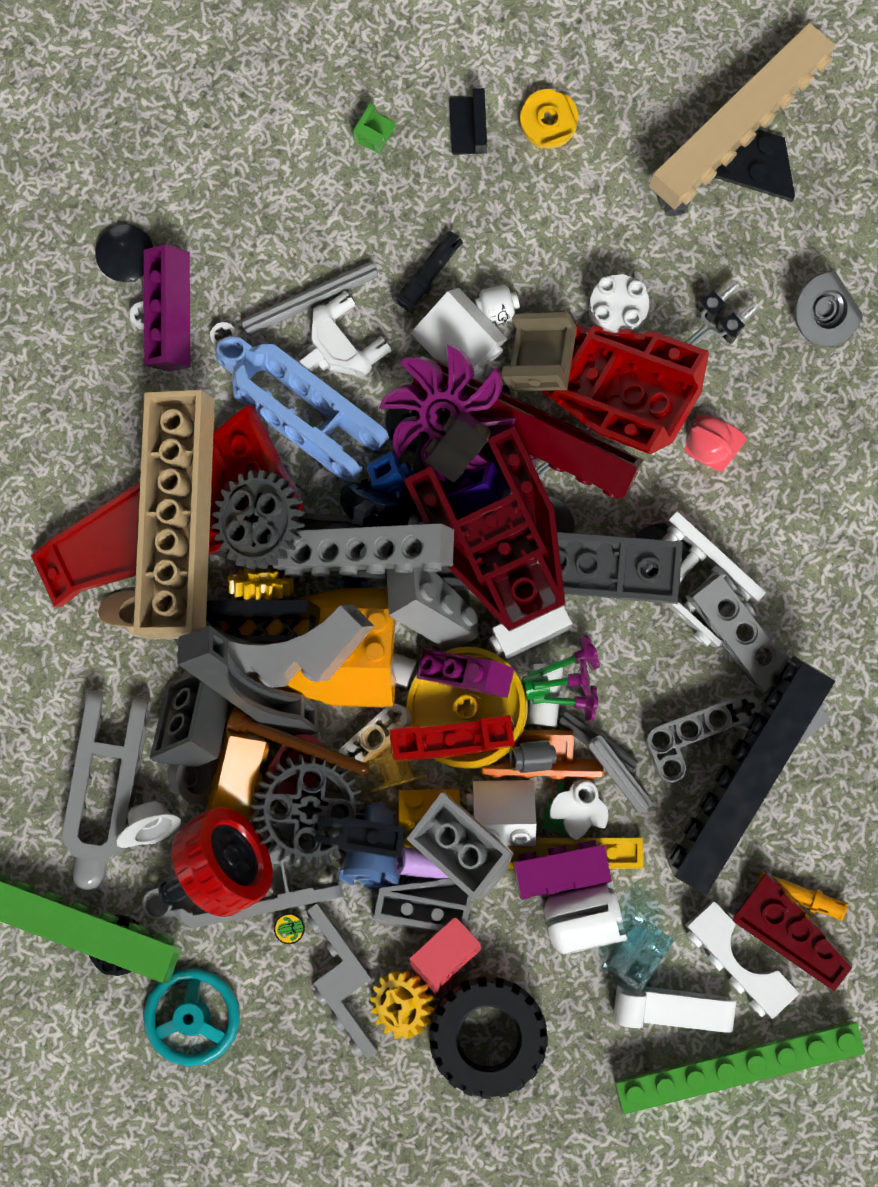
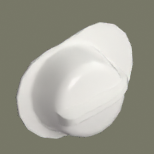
M152 801L135 805L129 810L127 815L129 826L118 836L116 843L120 848L155 844L175 834L181 826V819L175 814H170L167 808L160 802Z

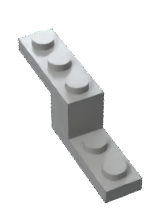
M317 903L307 910L310 914L307 921L317 934L322 931L326 936L328 942L325 943V946L335 959L340 956L343 961L313 983L316 987L313 993L322 1006L326 1004L330 1006L334 1012L331 1018L340 1031L346 1029L350 1034L352 1040L349 1041V1044L359 1057L364 1054L368 1060L378 1052V1048L343 999L371 980L372 976L321 905Z

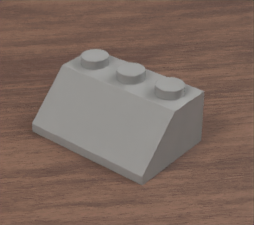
M444 791L441 792L407 837V840L474 901L490 894L506 873L513 855L509 848Z

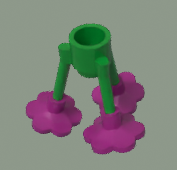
M588 635L579 638L581 650L572 653L571 657L538 670L528 671V676L522 677V683L526 691V700H533V705L540 703L573 705L574 708L584 709L585 721H594L598 706L597 687L595 685L590 686L586 661L591 670L600 668V662L597 658L598 653L595 646L591 643ZM574 662L576 664L580 663L578 673L568 674L566 678L548 680L547 676H542ZM569 684L570 687L580 685L586 695L585 697L575 696L574 699L545 696V694H550V687Z

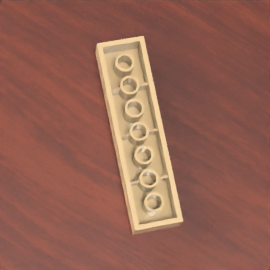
M203 390L144 393L133 634L145 639H179L182 635L206 627L215 399Z

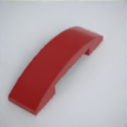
M510 715L482 718L474 722L422 728L414 726L389 730L393 761L453 757L515 746Z

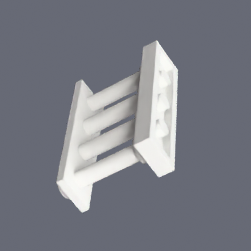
M673 512L667 517L664 523L669 526L667 529L668 533L662 540L681 541L683 539L691 547L689 549L690 554L681 563L680 582L699 561L703 562L705 559L713 567L711 569L712 574L707 580L714 575H722L723 578L725 576L729 577L737 588L735 594L741 602L743 600L758 602L765 595L766 592L679 512ZM647 563L646 568H641V573L646 574L648 579L652 578L648 573L654 567L653 563ZM689 600L684 606L679 602L678 604L665 603L696 631L693 636L706 647L709 644L713 647H719L722 641L714 635L708 625L704 626L692 615L695 608ZM728 602L718 611L721 616L725 617L730 612V604Z

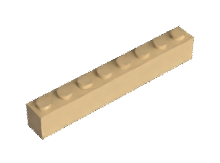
M811 23L805 26L653 173L649 187L674 210L682 202L687 205L698 192L696 189L702 183L706 186L717 174L716 169L721 164L727 166L736 156V150L741 145L746 147L755 138V131L760 126L766 128L776 116L774 114L775 111L780 107L784 110L795 98L793 94L798 89L803 91L810 85L814 79L812 75L816 71L823 72L833 61L831 54L836 45Z

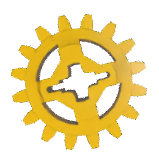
M268 565L267 569L258 567L250 569L245 567L243 570H239V573H231V576H228L229 594H234V597L243 596L246 600H278V598L282 599L283 596H290L294 592V578L284 576L285 572L274 570L273 566Z
M399 970L389 973V975L381 977L379 979L380 984L373 986V990L377 995L370 997V1001L376 1003V1008H373L371 1013L378 1014L379 1016L376 1024L380 1025L383 1023L385 1025L384 1033L393 1032L394 1039L403 1036L405 1039H409L424 1032V1026L432 1022L427 1015L435 1011L434 1008L428 1005V1002L434 999L433 996H427L425 993L429 987L428 984L421 986L419 984L420 976L417 975L411 978L410 971L408 970L402 973Z

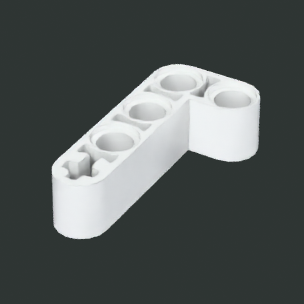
M619 984L616 991L614 1020L616 1024L630 1028H642L644 1023L717 1032H733L737 1000L720 995Z

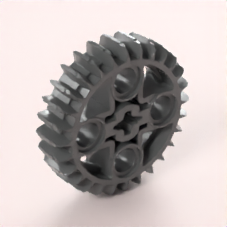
M302 754L298 755L296 759L297 764H294L290 757L286 758L285 769L280 763L275 764L274 768L277 774L275 775L271 771L265 773L269 782H258V786L264 790L263 793H253V797L260 800V803L251 805V809L259 811V815L251 818V821L260 822L261 825L254 831L255 833L263 832L265 835L260 843L270 842L271 846L268 853L271 854L278 850L280 852L277 858L279 862L288 856L290 857L288 865L292 867L297 859L300 860V867L302 869L307 867L308 860H311L313 868H318L320 858H322L325 865L331 864L330 854L335 859L342 857L338 846L327 845L320 848L321 844L314 842L315 835L322 834V828L341 827H328L317 823L314 828L306 827L299 830V825L310 826L318 822V816L332 817L331 811L336 805L344 809L345 817L354 819L365 817V813L357 812V807L363 805L364 801H355L354 797L361 792V789L352 790L350 787L356 779L352 778L346 781L344 777L348 770L344 769L338 773L335 771L338 765L331 764L328 767L326 766V759H320L319 763H315L314 754L309 756L307 762L304 761ZM305 773H313L316 776L317 785L315 788L311 789L305 786L303 783ZM296 774L293 795L273 794L282 781ZM326 778L338 787L344 799L325 797ZM317 793V797L308 796V797L302 798L301 800L297 801L296 803H292L293 801H296L297 799H299V798L301 797V794H303V795H313V794ZM277 800L284 805L285 811L282 817H276L271 813L270 804L272 801ZM307 804H309V809L317 812L309 816L308 819H306V813L298 810L307 806ZM271 823L291 825L290 845L280 839ZM301 834H307L312 839L313 844L309 851L303 850L298 844Z

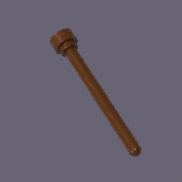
M238 707L234 708L228 721L227 730L238 734L239 732L246 733L249 731L306 754H314L319 759H326L327 762L337 764L361 775L369 772V765L365 762L254 721L251 716Z

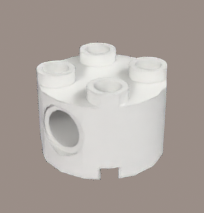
M624 274L604 277L599 281L591 295L588 306L589 320L593 326L602 327L604 331L619 333L620 329H630L633 333H637L643 327L649 310V295L646 292L645 285L633 277Z

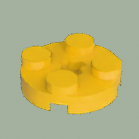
M542 89L534 92L525 101L521 110L520 127L523 135L537 148L554 149L563 146L576 133L579 118L577 106L571 97L566 94L564 96L554 89ZM549 112L550 116L557 117L553 125L542 122L545 113Z

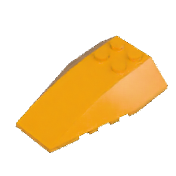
M340 588L291 599L309 600L321 608L319 625L340 605H354L374 627L330 680L311 681L302 674L300 669L286 686L275 687V689L299 693L307 699L311 698L332 706L394 708L396 677L392 673L396 620L389 616L388 590L379 588ZM222 620L221 630L225 632L230 626L225 620ZM247 620L239 630L243 635H249L257 625L253 620ZM274 620L266 630L270 635H276L285 626L280 620ZM301 620L293 628L298 635H304L309 632L310 620ZM257 675L254 680L259 683H262Z

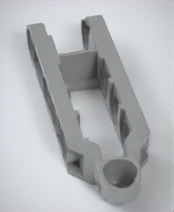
M89 690L61 837L67 849L75 857L73 880L83 890L98 888L105 879L108 862L126 849L117 846L116 840L124 829L129 826L127 815L134 805V795L137 788L151 708L150 699L134 697L124 746L99 743L103 721L100 715L103 697L106 695V692ZM93 755L122 759L108 841L101 846L82 843L81 839H79L82 817L86 815L87 811L84 808L87 788L92 783V779L89 777Z
M311 840L298 844L303 850L309 851L313 842ZM276 850L270 854L274 866L279 895L262 898L254 905L233 916L219 917L209 914L204 910L192 912L189 896L178 901L173 906L166 905L159 897V888L149 891L144 896L143 910L149 918L154 920L176 917L193 929L344 897L341 882L291 892L285 862L289 861L290 857L286 856L279 862L277 858L280 852Z

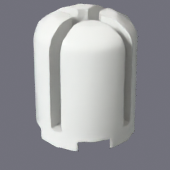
M613 881L554 894L547 899L544 915L551 943L559 953L567 955L627 941L626 934H619V930L624 929L616 892L609 893V888L614 887Z

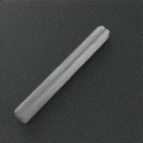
M368 262L246 317L241 321L244 331L247 335H251L340 295L343 291H349L378 277L377 268L373 262Z

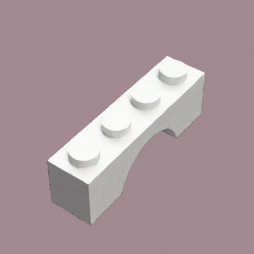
M710 901L685 925L689 930L686 936L697 948L703 945L710 953L707 959L718 971L724 968L729 973L731 978L728 982L740 995L745 991L750 996L752 1001L749 1005L761 1018L766 1014L769 1018L773 1019L799 995V992L778 970L773 969L763 973H753L745 970L738 964L731 950V935L736 924L715 901Z

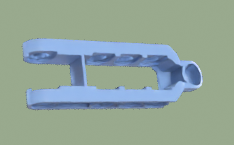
M227 337L218 343L215 356L219 364L232 374L234 398L245 406H254L260 418L340 479L352 482L362 471V467H359L353 458L342 451V446L329 437L338 426L374 452H378L389 440L388 433L380 424L275 344H261L252 347L239 337ZM258 371L268 372L328 419L319 429L315 426L312 428L295 415V410L292 408L290 410L272 397L270 391L267 390L265 392L250 379Z

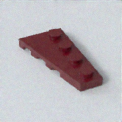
M767 870L737 910L732 921L835 991L851 971L853 964Z

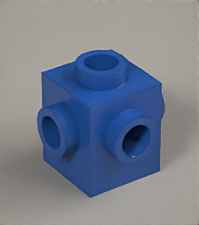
M392 451L366 465L371 479L370 485L372 490L399 500L410 495L404 479L414 475V471L408 462L403 463Z

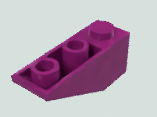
M423 649L416 678L507 698L514 668L493 660Z

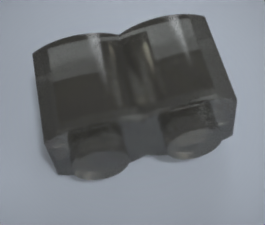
M463 410L456 416L451 414L441 427L445 432L439 438L434 436L424 450L428 453L424 462L453 483L480 452L492 431Z

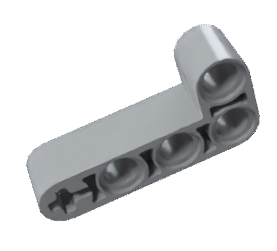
M749 694L740 695L660 725L649 731L645 739L646 748L659 779L666 783H675L681 780L685 775L686 765L679 748L748 723L754 712H760V703L757 698ZM741 701L745 705H751L752 709L748 711L749 717L745 713L731 716L730 711L741 707ZM716 711L722 714L724 723L721 727L716 728L710 724L709 715L711 712ZM683 722H690L694 725L696 733L693 738H686L682 735L680 728ZM655 733H663L667 737L668 743L664 749H658L653 745L652 737ZM666 761H673L677 764L679 771L676 777L670 778L663 772V766Z

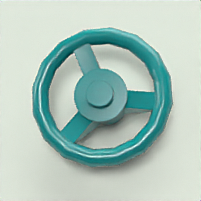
M199 968L176 970L173 972L170 982H158L148 994L143 1011L145 1034L153 1049L168 1062L185 1067L207 1065L223 1056L235 1041L241 1021L239 1002L230 985L214 972ZM188 981L185 999L175 1008L173 1020L156 1027L155 1013L161 997L170 987L179 982ZM201 982L210 984L220 992L227 1005L228 1023L225 1032L210 1023L209 1008L203 1001L199 1000ZM178 1031L188 1036L201 1034L217 1044L203 1053L188 1055L174 1051L163 1042L162 1038Z

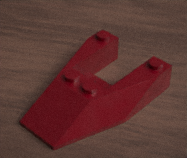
M515 426L487 439L513 494L459 520L457 519L432 466L404 479L424 524H443L454 529L453 566L447 567L509 632L566 605L555 510Z

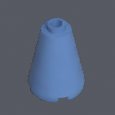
M373 802L370 803V807L363 808L362 813H365V817L360 818V820L395 825L394 812L388 809L387 804ZM347 851L338 879L346 884L354 885V880H357V882L365 884L363 888L370 889L400 884V875L394 869V858L355 851Z

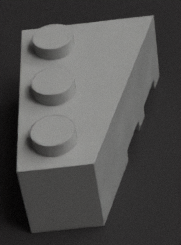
M423 567L413 568L411 573L395 572L394 569H386L390 617L447 650L461 647L478 637L476 611L436 572L423 571Z
M451 879L379 888L374 923L437 934L453 918H457L467 928L472 898Z

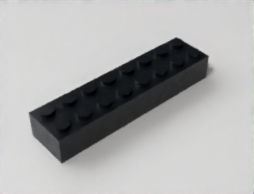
M793 655L791 660L786 659L778 671V675L781 677L775 687L771 685L766 690L762 698L764 702L763 707L759 713L754 712L746 725V728L749 729L743 740L739 738L733 745L730 752L733 757L727 766L723 764L715 776V781H717L712 792L707 791L703 795L699 803V807H701L700 812L696 818L691 817L683 830V833L686 835L680 844H674L668 854V859L670 860L668 864L674 877L705 895L708 894L836 682L824 672Z

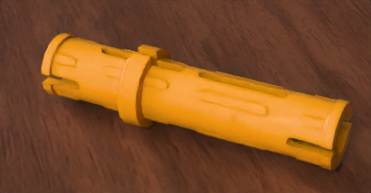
M760 871L756 885L766 872ZM773 876L799 905L808 908L809 912L814 914L819 912L839 921L844 919L848 902L825 895L820 889H808Z

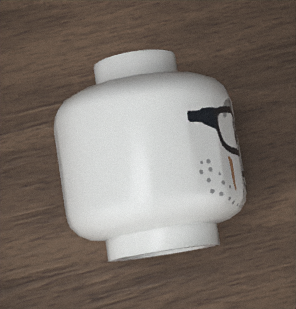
M504 284L482 289L479 293V298L475 299L476 306L495 326L512 322L515 310L520 309L517 293H510L509 288Z

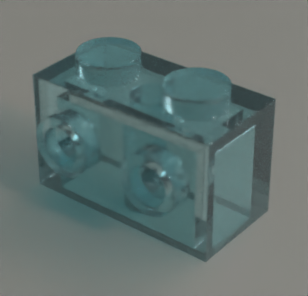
M635 917L625 932L627 941L617 944L602 968L623 984L641 992L674 940L652 923Z

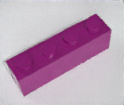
M164 244L144 250V366L171 372L191 367L190 252Z

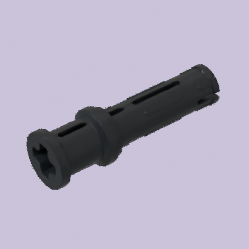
M451 231L446 233V236L417 273L409 274L407 277L408 282L399 293H395L392 296L396 304L408 313H414L416 309L414 306L424 294H428L431 291V282L463 244V241L458 239L459 236Z

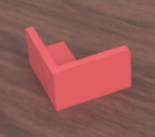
M453 918L409 958L411 972L415 976H420V982L423 985L428 984V990L436 998L458 978V971L481 950V943L457 918Z

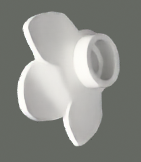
M582 779L574 782L570 786L569 791L557 794L550 806L549 813L553 819H564L563 823L566 832L573 840H577L588 831L591 824L595 827L606 828L608 809L598 799L599 794L595 784L589 780ZM580 790H584L586 793L584 801L579 798Z

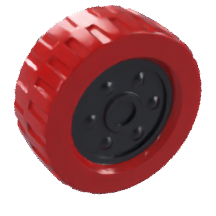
M216 807L194 817L180 827L174 836L171 853L176 875L167 882L160 884L158 894L161 901L166 905L173 906L178 901L189 896L198 907L209 914L219 917L233 916L254 905L266 896L273 878L271 857L266 844L260 843L262 840L261 835L255 833L254 830L256 828L251 822L232 809Z

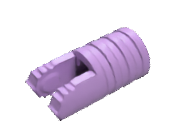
M402 847L401 858H394V869L398 875L423 878H449L418 849Z

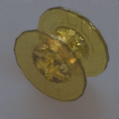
M392 753L365 762L368 765L379 763L384 785L372 789L371 793L429 777L428 774L413 776L409 760L393 761Z

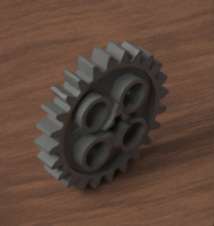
M260 470L259 473L249 471L248 476L239 474V483L230 480L229 486L231 490H221L225 498L224 501L215 502L221 509L220 512L212 513V516L219 518V522L212 525V528L220 530V533L214 539L224 542L219 550L229 552L227 559L236 561L238 566H246L250 569H256L257 567L267 569L268 564L277 566L278 558H288L286 549H296L292 540L302 538L296 532V529L305 526V524L298 522V517L304 515L305 511L297 510L296 507L303 501L299 498H293L297 489L288 487L290 481L280 479L279 474ZM249 498L248 507L245 508L246 500ZM275 501V509L272 512L271 506ZM244 528L245 534L244 537L241 538V532ZM271 531V539L268 542L267 535Z

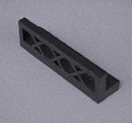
M309 600L207 601L206 620L214 626L216 625V620H225L230 626L225 632L236 638L253 643H282L302 636L298 635L293 629L301 620H310L309 631L319 625L321 608ZM247 620H253L257 627L249 635H243L239 628ZM274 620H280L285 627L276 635H270L266 628Z

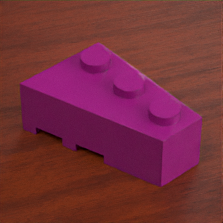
M596 840L578 843L579 849L567 851L566 845L549 848V855L537 857L536 851L518 854L519 860L513 861L519 898L525 900L533 896L558 893L559 891L611 882L605 845H597Z

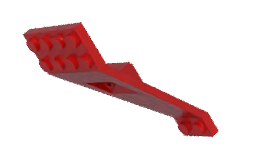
M246 405L213 432L209 555L220 552L219 548L224 543L214 539L220 533V530L212 528V525L219 522V518L212 516V513L220 512L221 508L215 502L224 501L225 498L221 490H231L229 486L230 480L239 483V474L248 476L249 471L259 473L260 470L279 474L280 479L290 481L288 487L294 488L255 407L251 405ZM140 482L49 540L31 555L54 607H63L81 591L136 576ZM297 492L293 498H299ZM249 498L246 500L245 508L248 507ZM275 501L271 506L272 512L275 509ZM301 503L296 508L297 510H301L302 508H304V506ZM244 528L241 532V538H243L245 534Z

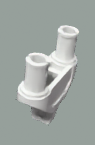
M343 291L325 306L321 304L313 308L312 345L307 348L309 354L299 361L310 372L321 367L323 371L328 368L334 372L365 376L372 369L371 365L391 352L388 343H383L385 339L381 336L362 351L356 350L335 324L337 318L355 307L353 299L351 297L348 298L349 294L346 291Z

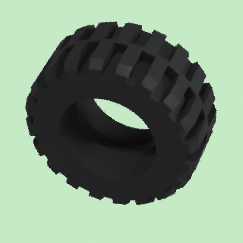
M477 977L460 983V985L451 989L442 1001L439 1002L430 1026V1050L440 1074L454 1088L457 1087L469 1096H481V1099H491V1097L496 1096L502 1098L509 1096V1093L515 1090H521L530 1079L533 1080L537 1075V1070L543 1064L546 1056L545 1052L548 1046L547 1025L540 1007L534 998L521 986L500 977ZM484 1007H493L504 1011L511 1017L517 1028L518 1040L514 1052L506 1061L495 1066H481L472 1062L462 1051L459 1042V1031L465 1018L473 1011Z

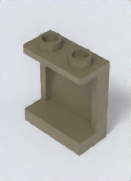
M559 310L552 311L551 313L524 312L523 314H514L512 322L516 327V335L510 366H503L501 376L509 390H567L577 330L571 315L568 312Z

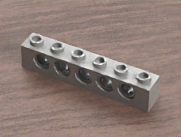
M443 524L296 531L302 537L301 539L292 540L296 549H286L288 558H278V565L273 566V568L284 571V576L302 577L303 572H312L311 574L314 576H329L330 571H339V574L357 575V570H366L370 574H384L385 569H394L395 572L411 573L413 568L423 567V571L439 572L444 566H453L454 529ZM422 543L421 552L416 555L415 550ZM391 545H393V552L390 556H388V549ZM365 546V553L360 558V551ZM338 547V553L333 559V551ZM310 549V556L306 559V553Z
M714 575L686 598L714 635L722 641L723 647L763 698L766 690L771 685L774 686L773 677L778 673L783 662L786 659L791 660V658L782 648L778 650L771 641L774 637L765 625L762 624L760 626L753 618L756 614L747 601L743 600L741 602L735 594L737 588L731 579L727 576L723 578L722 575ZM722 600H726L730 604V612L725 617L721 616L718 612V605ZM741 624L746 625L748 628V636L743 641L739 640L736 635V630ZM759 648H763L766 652V660L761 665L757 664L754 657L755 652ZM824 702L799 742H804L831 720L826 714L828 708Z

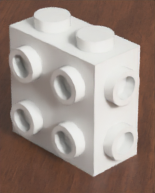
M534 780L473 781V793H467V812H473L471 816L505 846H536Z

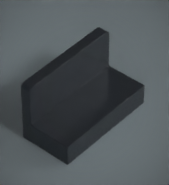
M485 88L473 89V97L450 98L452 154H487Z

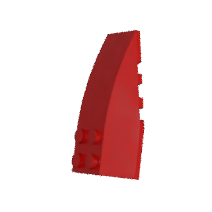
M575 324L577 330L567 390H544L541 392L597 434L648 454H652L672 444L702 393L709 356L708 350L657 332L646 331L645 334L633 333L630 329H620L619 333L604 331L599 326L581 328L578 324Z

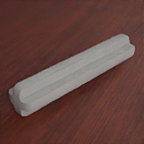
M601 735L593 737L587 744L590 751L635 810L639 813L647 810L652 804L650 798Z

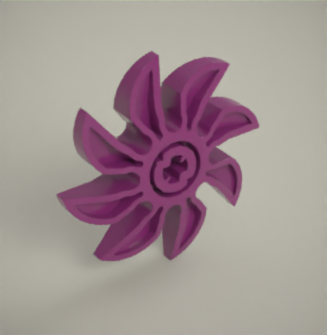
M450 343L447 345L448 386L443 381L444 377L441 366L435 361L422 356L407 357L399 363L419 381L427 394L413 384H406L390 391L383 398L379 409L418 411V416L405 418L395 429L393 435L395 454L398 458L401 457L422 431L427 432L430 438L420 451L421 459L425 468L432 466L438 479L443 482L447 481L446 441L451 444L453 460L467 469L475 470L490 462L495 465L475 445L471 437L467 435V432L480 442H488L487 439L512 428L516 417L489 418L479 417L475 414L474 411L489 409L500 397L503 386L501 373L498 367L495 368L474 394L468 395L465 392V386L468 385L474 376L472 362L462 349ZM446 409L451 412L448 418L443 414Z

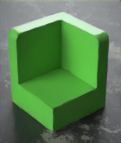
M369 103L353 130L354 141L380 154L395 128V123L376 113V106Z

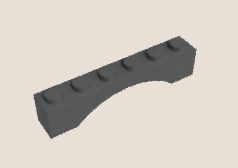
M207 626L179 637L177 664L256 721L294 736L297 734L314 735L318 733V706L302 694L268 687L245 675L230 657L228 650L229 640L214 628Z

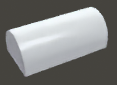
M533 664L532 671L546 667L548 664ZM563 667L542 676H547L548 680L562 678ZM561 685L550 687V694H545V696L560 697ZM529 700L526 724L556 728L559 704L540 703L533 705V700Z

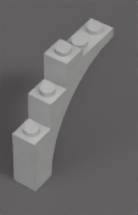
M340 605L323 623L306 634L282 643L263 644L233 637L206 620V627L211 626L229 640L228 650L234 664L252 679H255L258 675L259 680L263 684L272 688L286 686L300 669L302 674L311 681L330 680L374 627L354 605Z

